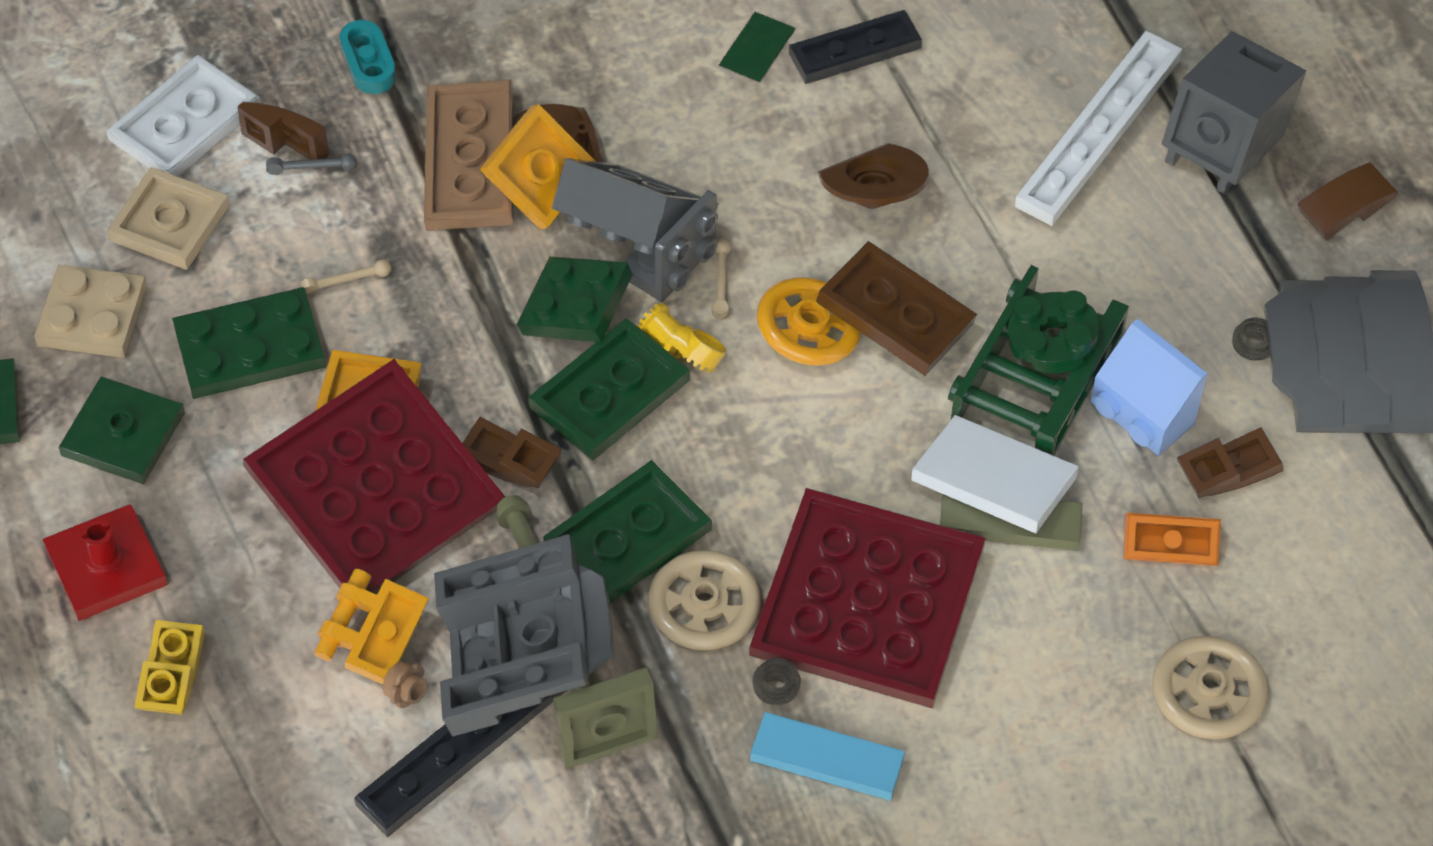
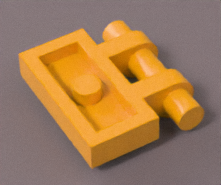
M354 569L348 583H342L336 595V599L339 602L330 620H324L318 632V636L321 639L314 654L322 660L331 661L337 648L345 647L351 651L345 661L344 668L383 684L388 671L396 663L401 662L428 605L429 598L387 579L384 580L378 595L366 590L371 575L363 570ZM356 609L368 612L360 632L348 628Z

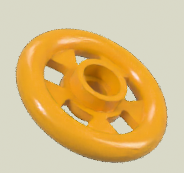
M809 277L785 279L771 286L760 299L757 308L758 327L766 342L783 357L800 364L822 366L843 360L857 347L862 333L836 315H830L829 310L816 302L819 290L827 282ZM799 295L802 300L791 307L786 298ZM775 317H786L789 329H779ZM831 327L843 331L839 341L827 336ZM798 338L810 342L815 341L817 343L816 348L798 344Z

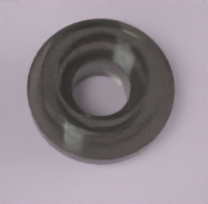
M1258 317L1248 318L1235 328L1232 335V345L1240 356L1254 361L1270 357L1265 319ZM1249 339H1255L1260 343L1252 342Z
M772 658L763 662L755 670L752 686L756 696L761 701L770 705H784L791 702L798 695L801 678L798 670L789 661L782 658ZM777 680L781 681L785 686L772 687L768 684L771 681Z

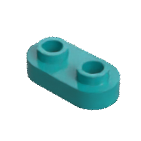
M355 20L346 24L339 35L340 46L355 86L360 91L368 94H379L389 90L396 79L395 65L381 29L378 25L368 20Z

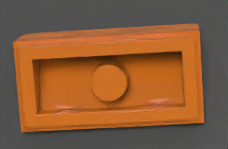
M1124 513V559L1218 566L1221 519Z

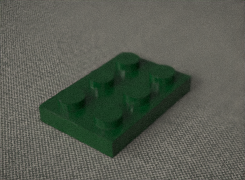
M304 287L172 318L193 399L326 368L324 353Z
M625 318L605 334L601 343H594L528 397L529 407L594 461L690 381V370L630 320Z
M651 460L544 535L543 541L570 534L578 564L604 578L610 604L712 530V520Z

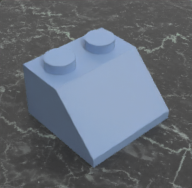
M1137 319L1130 325L1097 373L1091 403L1095 405L1102 416L1113 419L1128 431L1131 438L1137 444L1148 447L1157 456H1160L1195 425L1207 372Z

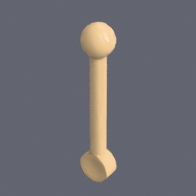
M719 239L715 250L718 254L716 301L712 304V315L717 319H724L729 315V304L725 301L727 254L730 253L732 247L727 239Z
M379 260L371 267L318 280L307 278L302 280L299 285L300 288H305L306 294H312L322 287L377 274L380 277H385L391 272V265L386 260Z

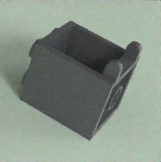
M1231 31L1182 78L1161 145L1168 148L1165 162L1174 166L1180 155L1219 176L1220 180L1217 191L1226 194L1231 185H1236L1284 136L1307 70Z

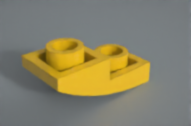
M155 620L148 661L143 660L134 705L135 709L184 715L192 692L206 632L203 625Z

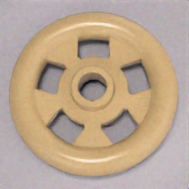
M697 550L681 554L668 561L659 569L649 588L648 608L655 626L670 641L693 650H717L736 643L752 629L761 609V592L753 573L738 559L718 551ZM703 569H713L722 572L721 580L717 581L713 578L701 577ZM678 577L689 582L685 585L681 594H677L669 589ZM741 590L742 605H728L727 591ZM701 593H708L712 598L708 601H702L697 596ZM679 607H682L683 611L692 618L683 626L671 616V613ZM720 616L724 617L727 626L715 631H708L705 622L715 620Z
M1197 636L1176 643L1162 655L1153 674V693L1160 711L1174 726L1192 736L1205 739H1225L1239 735L1256 723L1266 707L1268 685L1261 665L1245 648L1224 638ZM1210 655L1230 661L1229 668L1226 670L1221 666L1208 664ZM1185 660L1195 666L1187 679L1175 672L1177 667ZM1206 680L1215 681L1219 685V687L1214 689L1208 688L1204 685L1203 682ZM1234 680L1247 681L1249 687L1248 697L1234 695ZM1182 692H1187V695L1196 706L1186 711L1178 703L1175 696ZM1228 706L1231 717L1213 720L1209 709H1219Z

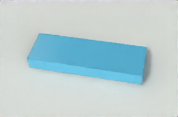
M764 712L750 753V761L891 801L904 761L905 751Z

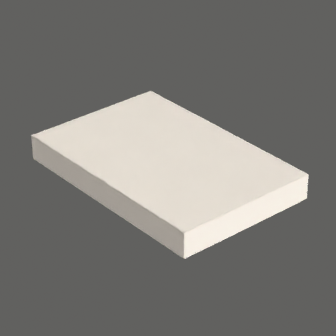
M197 55L107 130L108 139L147 168L153 167L179 177L240 125L237 106L242 102L260 103V97L203 57Z
M954 415L912 469L911 481L1033 533H1037L1076 480L1079 466Z

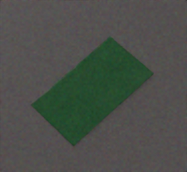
M754 12L718 66L760 82L796 28Z

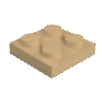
M150 167L107 229L109 241L188 270L230 207L228 195Z
M58 264L34 335L37 347L125 358L147 289L145 276Z

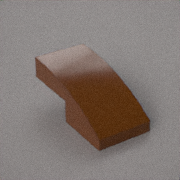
M242 102L237 106L242 135L271 154L275 155L284 145H287L309 160L325 159L329 155L326 127L301 114L273 105Z
M1369 162L1333 179L1311 193L1297 205L1299 211L1327 241L1358 216L1365 221L1398 196V192L1374 165Z
M482 417L478 418L462 442L487 474L515 484L534 488L541 486L562 452V449L522 428L516 436Z
M1262 427L1224 445L1217 438L1177 457L1180 467L1198 498L1233 491L1283 472L1282 461Z

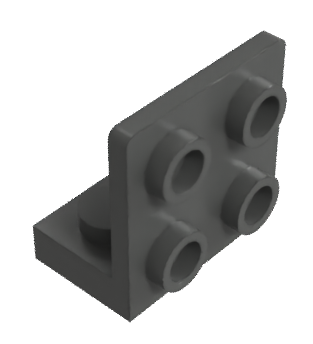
M707 190L656 243L655 255L635 250L624 261L628 262L633 273L629 283L660 302H663L673 291H679L684 287L694 268L700 262L706 263L717 248V194Z

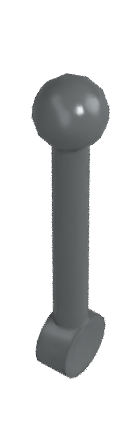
M349 153L344 154L341 158L283 161L280 158L272 157L266 161V171L269 174L277 175L282 173L283 170L342 167L345 170H353L357 165V159L353 154Z

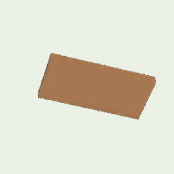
M512 79L427 86L424 224L426 231L513 225V202L479 170L514 127V88Z

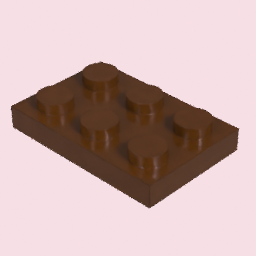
M870 241L819 290L816 299L818 304L924 376L933 369L971 328L977 316V313Z

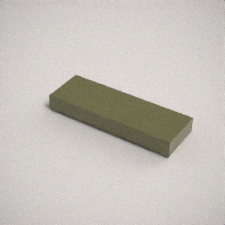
M943 494L940 525L984 537L986 541L1078 551L1083 503L1060 500L1038 532L1033 533Z

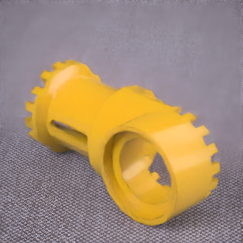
M662 302L659 305L655 304L654 309L650 308V314L645 312L644 316L646 319H640L641 323L637 325L639 329L677 360L680 357L687 358L686 361L689 363L692 360L695 361L693 364L695 367L700 364L699 369L702 371L705 367V372L712 373L715 371L727 352L725 346L718 339L700 329H694L689 325L683 326L670 314V308Z

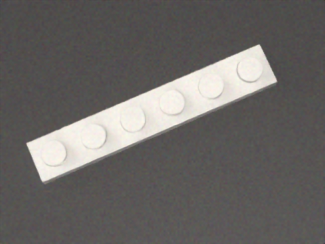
M1145 31L1017 194L1015 207L1053 226L1181 60L1183 49Z

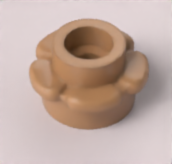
M406 662L396 663L385 676L383 682L384 695L389 697L391 703L396 704L398 708H406L411 704L418 703L423 698L427 689V681L422 677L425 673L424 668L417 663L412 666Z

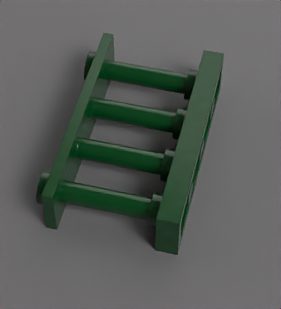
M1030 265L1022 280L1015 278L1006 296L1007 306L965 377L958 375L954 380L948 394V400L953 402L951 419L954 415L962 418L969 405H973L1030 430L1031 436L1036 438L1035 448L1054 456L1092 390L1097 373L1123 335L1129 306L1112 299L1104 315L1097 313L1100 328L1098 348L1095 352L1092 349L1084 357L1082 365L1071 370L1072 372L1067 380L1060 378L1056 381L999 356L1009 339L1008 323L1014 313V305L1017 300L1025 296L1042 294L1035 291L1039 268ZM990 371L1050 397V403L1053 405L1048 413L1041 411L1037 414L979 388Z

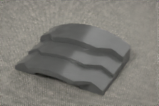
M1371 270L1369 277L1279 280V294L1265 303L1264 314L1269 339L1272 383L1292 399L1296 432L1433 433V333L1425 293L1415 270Z
M570 534L434 573L436 609L450 632L452 678L440 681L442 720L452 736L499 724L504 713L542 703L543 698L546 696L587 685L589 675L613 656V631L606 582L601 575L578 564Z

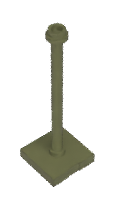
M517 495L503 498L496 507V519L499 525L511 530L518 548L537 544L527 522L532 513L529 504ZM646 667L603 682L599 681L594 671L589 675L587 685L581 686L582 689L553 698L555 719L559 731L557 734L559 755L565 769L657 739L654 686Z

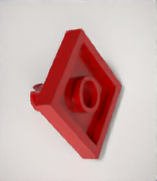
M131 504L42 539L46 552L78 622L167 586L165 574Z

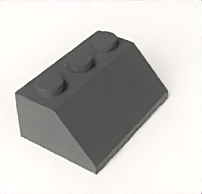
M566 158L552 209L567 214L566 222L587 229H592V225L601 228L600 236L619 242H625L627 238L635 242L633 249L655 255L656 243L701 196L619 164Z

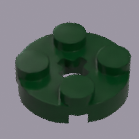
M1076 290L1047 292L1035 296L1022 297L1015 303L1014 313L1008 323L1010 349L1014 357L1020 362L1021 358H1023L1025 361L1032 363L1034 370L1042 373H1062L1076 369L1084 363V357L1092 349L1095 352L1099 346L1100 328L1097 313L1087 303L1086 296ZM1061 328L1059 336L1050 337V333L1046 330Z

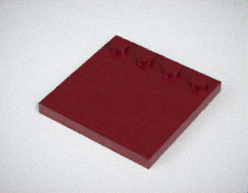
M395 359L243 458L244 468L336 585L340 588L342 583H348L354 569H360L371 575L366 590L374 594L379 593L385 579L395 582L497 511V504L506 497Z
M806 488L750 643L749 656L933 709L985 548L986 538Z

